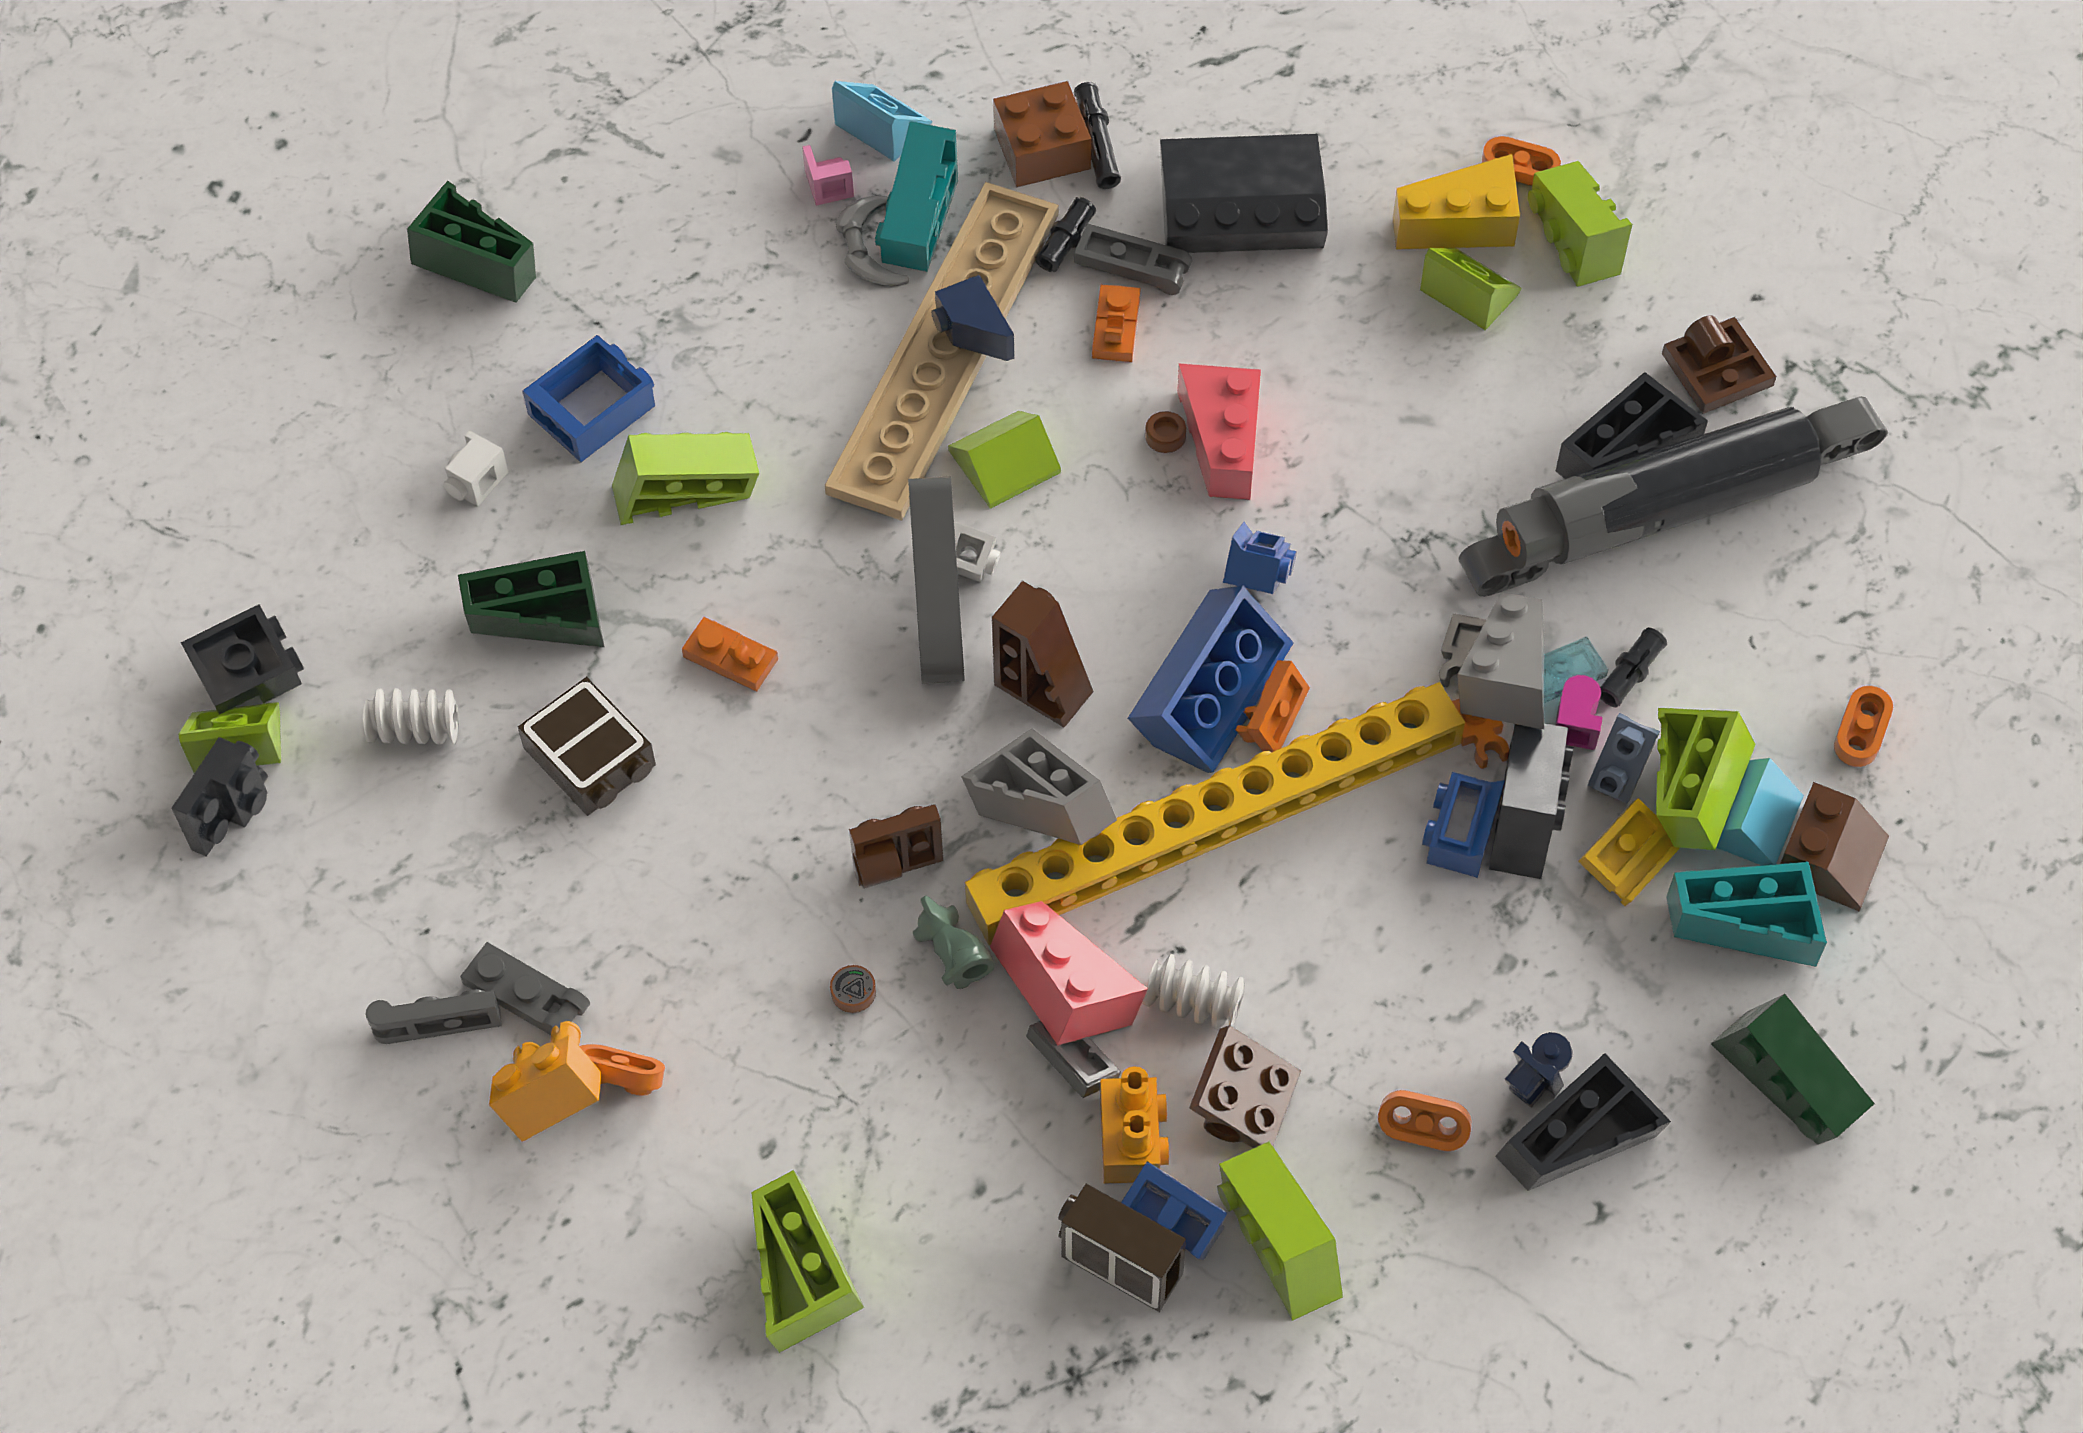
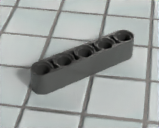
M951 476L908 479L922 684L965 681Z

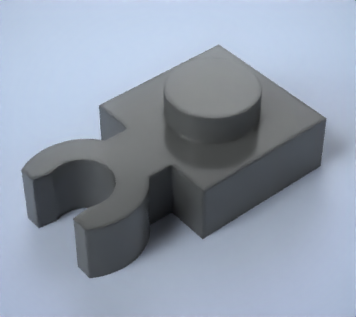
M1453 613L1441 649L1443 658L1449 659L1439 671V678L1443 687H1448L1451 677L1459 673L1486 619Z

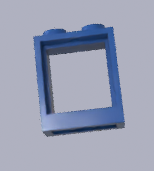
M596 335L522 390L528 415L580 462L584 461L655 407L652 389L654 382L650 375L641 367L636 369L627 361L625 354L617 345H609L599 335ZM602 371L627 394L584 426L559 402Z

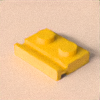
M1637 798L1578 862L1609 892L1613 891L1622 899L1620 902L1626 906L1634 900L1680 848L1673 846L1656 814Z

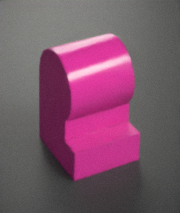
M1576 675L1570 677L1565 682L1555 725L1568 728L1566 745L1595 750L1603 717L1595 715L1601 697V688L1598 682L1586 675Z

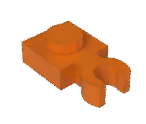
M1460 698L1453 700V704L1465 721L1461 746L1474 743L1476 747L1474 753L1476 764L1481 769L1487 767L1488 756L1485 751L1488 750L1497 752L1502 762L1507 761L1509 745L1504 738L1498 736V734L1502 733L1503 722L1461 714Z

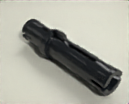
M1084 82L1075 87L1074 96L1091 137V160L1096 176V184L1101 189H1111L1121 182V176L1118 172L1107 129L1109 124L1108 113L1102 108L1098 86L1093 82Z

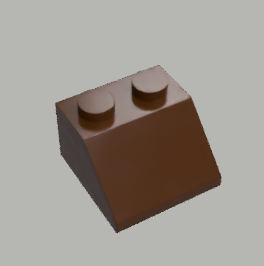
M1813 782L1780 864L1809 862L1816 895L1860 911L1889 835L1856 798Z

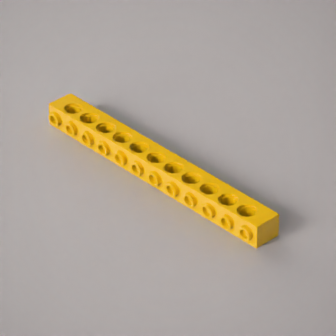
M1440 682L1428 687H1415L1400 699L1388 704L1386 702L1377 703L1370 707L1366 713L1350 720L1347 718L1339 719L1326 730L1312 736L1301 735L1291 741L1288 746L1274 752H1261L1255 755L1248 763L1234 769L1230 767L1223 768L1214 773L1210 779L1196 785L1186 784L1180 786L1171 795L1158 801L1142 802L1134 807L1131 812L1117 817V821L1082 845L1058 838L1051 846L1037 852L1027 851L1021 853L1011 863L994 870L991 868L983 869L974 874L970 880L965 881L966 904L989 946L992 943L1004 910L1042 901L1058 915L1064 914L1460 745L1465 721ZM1402 724H1414L1417 728H1407ZM1364 740H1375L1379 744L1370 745L1365 743ZM1326 756H1336V757L1340 758L1341 760H1339V761H1330V760H1327V759L1324 758V757H1326ZM1296 772L1302 776L1292 778L1287 776L1286 773ZM1259 789L1263 793L1254 795L1248 793L1246 790ZM1218 805L1224 809L1221 811H1211L1206 807ZM1170 822H1180L1185 826L1172 828L1167 824ZM1137 838L1143 840L1145 843L1141 845H1132L1127 841L1130 839ZM1098 855L1104 857L1105 860L1091 862L1087 858ZM1053 872H1059L1064 874L1065 877L1061 879H1050L1047 877V875ZM1013 889H1019L1025 892L1023 895L1018 897H1012L1006 894V892Z

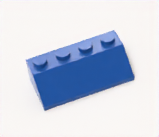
M1244 586L1209 590L1127 719L1153 747L1202 771L1213 773L1238 734L1235 730L1238 725L1243 726L1248 718L1244 713L1245 708L1256 705L1277 660H1284L1294 642Z

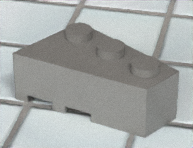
M1500 593L1458 673L1461 714L1544 729V625L1542 599Z

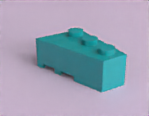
M1809 862L1674 872L1666 896L1674 937L1817 967L1827 941Z

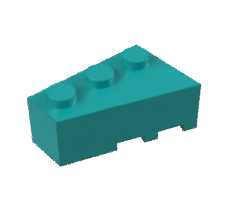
M909 122L892 192L889 193L886 203V216L884 222H879L875 236V245L881 248L882 263L928 272L958 183L956 130Z

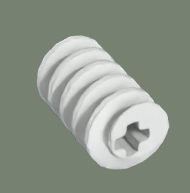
M377 688L374 699H367L363 709L365 740L367 743H374L379 736L382 742L390 744L394 741L395 736H397L400 743L408 744L414 735L419 744H426L430 736L434 743L443 744L449 736L452 744H456L458 735V706L452 690L447 689L443 701L438 702L434 689H429L425 701H420L417 689L411 690L408 701H403L400 689H394L391 700L386 701L383 689Z
M1170 954L1163 964H1159L1158 959L1155 961L1146 985L1148 990L1143 999V1005L1150 1007L1159 997L1160 1010L1167 1013L1177 1002V1016L1185 1018L1194 1008V1020L1196 1023L1202 1024L1211 1014L1212 1028L1219 1030L1227 1020H1229V1025L1233 1027L1243 1000L1244 978L1239 977L1233 986L1229 987L1227 986V972L1222 971L1215 981H1211L1209 966L1205 965L1196 976L1193 975L1192 960L1188 959L1182 968L1178 970L1175 969V955Z

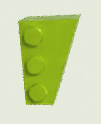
M685 432L680 434L641 433L638 435H628L612 483L620 525L634 523L632 516L658 511L659 517L672 515V507L697 502L698 509L750 498L759 476L750 434L730 432L692 434Z
M1658 708V719L1661 723V739L1657 741V750L1660 754V771H1657L1656 816L1674 847L1715 850L1756 744L1739 711Z
M1266 1142L1220 1163L1222 1184L1217 1186L1220 1199L1227 1211H1234L1245 1239L1253 1246L1292 1321L1343 1298L1335 1237L1271 1143Z

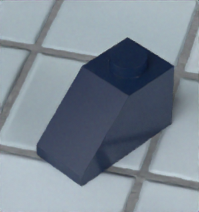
M980 275L935 291L936 309L931 311L932 318L939 333L945 332L953 346L1004 361L1015 359L1014 333Z

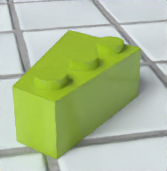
M1579 161L1534 173L1532 189L1528 192V202L1534 214L1538 213L1547 241L1554 243L1559 252V260L1563 271L1570 273L1577 287L1621 275L1633 225L1628 218L1619 220L1612 212L1616 210V204L1611 198L1607 200L1601 199L1596 193L1600 191V185Z
M794 1170L751 1192L757 1250L760 1253L761 1291L764 1295L766 1311V1338L779 1353L864 1308L807 1188Z

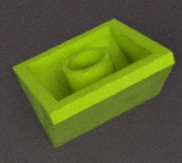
M1429 248L1425 254L1420 291L1484 330L1497 319L1522 289L1457 248Z
M1016 411L948 445V451L990 509L1061 473L1060 464L1042 420L1036 414Z
M279 702L234 707L220 715L217 710L192 712L178 736L193 773L196 772L219 737L232 743L242 741L256 749L259 753V757L255 761L257 766L281 763Z

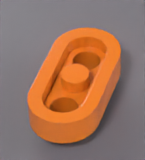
M1506 136L1490 139L1483 149L1482 163L1512 154L1516 182L1531 186L1534 173L1561 166L1560 157L1552 149Z
M1862 686L1856 689L1849 699L1835 738L1834 750L1838 758L1850 766L1862 767L1869 765L1875 760L1893 712V701L1883 689L1875 686ZM1862 710H1868L1872 712L1874 716L1864 714ZM1849 745H1857L1862 751L1855 750Z
M586 1044L579 1046L601 1071L600 1084L610 1083L622 1086L628 1093L640 1096L649 1095L653 1090H657L662 1086L665 1065L657 1059L604 1045Z
M1397 1090L1389 1093L1382 1100L1378 1113L1380 1128L1387 1136L1396 1140L1442 1151H1454L1465 1145L1470 1137L1472 1127L1471 1116L1464 1106L1454 1101L1407 1090ZM1400 1106L1406 1107L1410 1110L1411 1115L1400 1117L1395 1113V1109ZM1450 1117L1456 1121L1457 1125L1453 1128H1446L1441 1124L1440 1120Z

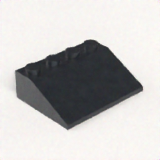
M1318 134L1160 139L1165 245L1184 250L1188 253L1324 248L1328 234V220Z

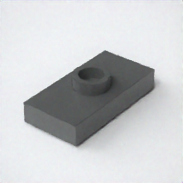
M1041 1021L1029 1026L1026 1037L1082 1098L1100 1091L1101 1079L1119 1078L1121 1071L1089 1037L1057 1046Z

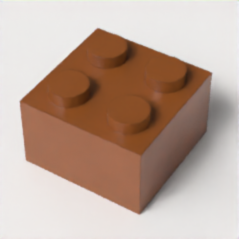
M1068 81L993 99L994 131L1016 188L1091 169V137Z

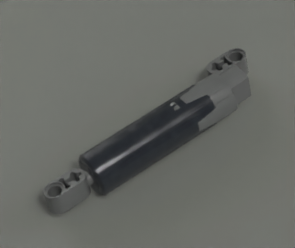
M1862 396L1819 409L1807 417L1801 411L1794 409V407L1783 408L1535 488L1529 500L1501 508L1496 518L1497 535L1471 544L1461 552L1458 561L1476 593L1483 597L1490 596L1536 580L1547 571L1549 562L1566 564L1811 483L1819 475L1821 464L1832 463L1868 451L1879 445L1886 438L1888 431L1867 398Z

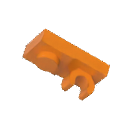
M1101 284L1092 359L1132 362L1141 288Z
M706 617L702 618L682 647L683 658L756 692L778 661L777 651Z
M1277 660L1269 679L1265 683L1258 705L1245 708L1244 713L1250 720L1247 726L1238 725L1235 729L1243 741L1248 743L1256 742L1262 752H1274L1282 748L1310 689L1292 661Z

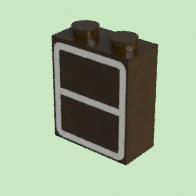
M587 676L518 726L524 750L587 816L598 808L602 809L610 805L619 792L630 784L645 779L652 768L656 766L652 744Z
M1086 1183L1078 1196L1071 1194L1067 1198L1059 1213L1058 1220L1062 1221L1058 1237L1061 1238V1257L1160 1313L1183 1275L1186 1239Z

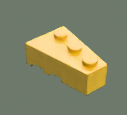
M1512 154L1398 187L1396 189L1393 211L1396 250L1515 247L1520 212Z

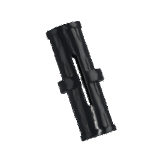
M1076 197L1061 221L1054 223L1050 229V237L1035 256L1036 263L1042 269L1048 272H1056L1067 253L1072 248L1077 247L1081 233L1096 214V208L1092 202L1083 197H1080V199Z
M1647 627L1642 631L1641 636L1630 650L1621 653L1616 659V668L1600 687V699L1605 704L1617 708L1622 704L1623 699L1637 682H1642L1649 674L1648 667L1661 650L1667 646L1666 638L1659 631Z

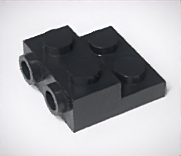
M260 604L180 642L219 715L256 696H259L264 704L302 685L297 673L304 670V667L293 647L284 649L280 641L287 637L275 615L267 619Z
M219 737L171 809L192 851L207 857L213 846L219 844L226 836L229 822L245 828L252 816L259 814L263 809L268 793L264 783L268 775L255 764L259 753L249 744L242 741L232 743Z

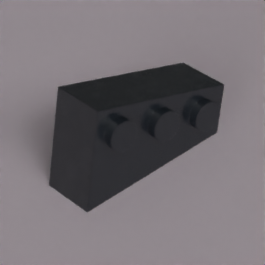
M1644 372L1561 443L1555 472L1566 479L1705 434L1708 420Z
M1544 723V729L1514 724L1489 870L1542 879L1552 830L1561 831L1566 805L1558 804V801L1565 802L1570 776L1564 775L1562 772L1569 773L1574 747L1566 745L1567 727Z
M1604 1053L1517 1132L1495 1157L1529 1191L1653 1139L1671 1121Z

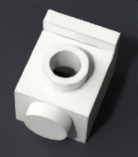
M469 430L465 435L466 446L461 451H457L452 455L445 468L448 479L443 483V487L453 498L460 501L465 499L478 507L506 476L508 468L501 447Z
M954 521L957 573L981 583L984 573L992 576L1000 556V551L994 550L996 537ZM965 550H972L976 554V559L972 562L962 560L960 555Z

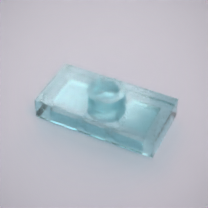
M1587 636L1544 654V703L1561 697L1564 684L1570 677L1586 675L1595 681L1607 677L1609 669Z

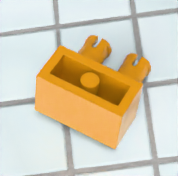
M561 1022L560 1029L557 1025L554 1026L551 1030V1042L541 1047L533 1042L523 1043L522 1049L517 1046L513 1051V1063L505 1065L492 1076L489 1106L522 1142L599 1101L601 1071L579 1047L581 1030L573 1022Z
M1133 1066L1125 1069L1121 1078L1101 1079L1100 1106L1103 1183H1134L1147 1161L1159 1169L1161 1165H1169L1168 1137H1159V1122H1167L1166 1094H1157L1156 1077L1149 1078L1146 1070Z

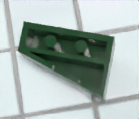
M448 180L407 228L410 261L412 265L515 303H517L536 279L533 242L502 219L497 218L494 220L482 211L480 203L474 199L468 201L457 193L456 186Z
M585 551L458 575L464 614L470 632L473 634L605 647Z
M1786 994L1747 1011L1710 1043L1793 1121L1803 1135L1813 1140L1817 1145L1840 1136L1875 1104Z

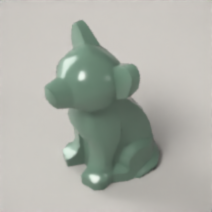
M927 895L922 897L921 904L924 910L918 917V927L913 931V936L919 942L933 941L934 952L940 957L945 966V973L942 976L944 984L948 986L954 983L956 989H963L992 972L995 968V963L985 945L972 933L954 927L959 919L956 907L954 905L944 907L938 905Z

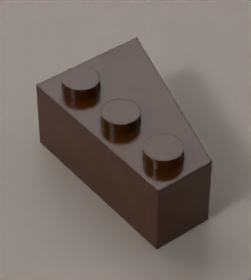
M1022 580L992 616L994 686L1064 728L1094 691L1059 602L1047 590L1040 587L1034 588Z

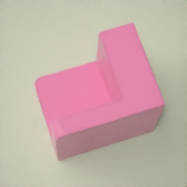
M802 146L805 173L816 206L854 197L852 170L848 160L843 161L842 158L838 157L816 162L811 146Z

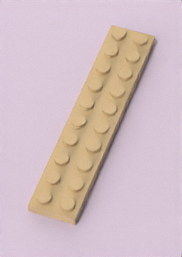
M985 182L825 484L826 495L901 521L903 520L910 506L908 479L925 477L987 356L955 347L945 332L939 333L931 313L933 309H936L935 291L980 275L1006 319L1035 262V256L1043 247L1050 229L1059 215V205Z

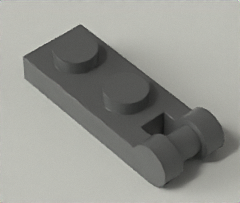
M1088 223L1074 252V263L1157 286L1168 295H1176L1180 292L1184 282L1182 274L1188 272L1193 261L1191 255L1184 250ZM1158 263L1167 265L1168 269L1158 267L1157 265Z
M489 942L485 943L460 976L462 983L472 990L479 989L485 992L494 990L498 1005L551 1035V1030L554 1026L557 1025L560 1029L561 1022H572L576 1015H583L590 1006L588 998L578 990L561 985ZM554 1002L560 1005L556 1013L548 1012Z
M473 989L463 992L460 996L441 999L432 996L422 997L414 1003L391 1006L389 1002L384 1000H377L368 1005L365 1013L375 1039L382 1044L502 1026L500 1008L494 990L485 992Z

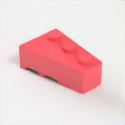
M1179 363L1177 393L1180 403L1182 402L1188 430L1194 440L1196 456L1209 497L1246 500L1251 498L1260 369Z
M1042 901L1004 910L990 948L1057 1046L1133 1024L1148 988Z

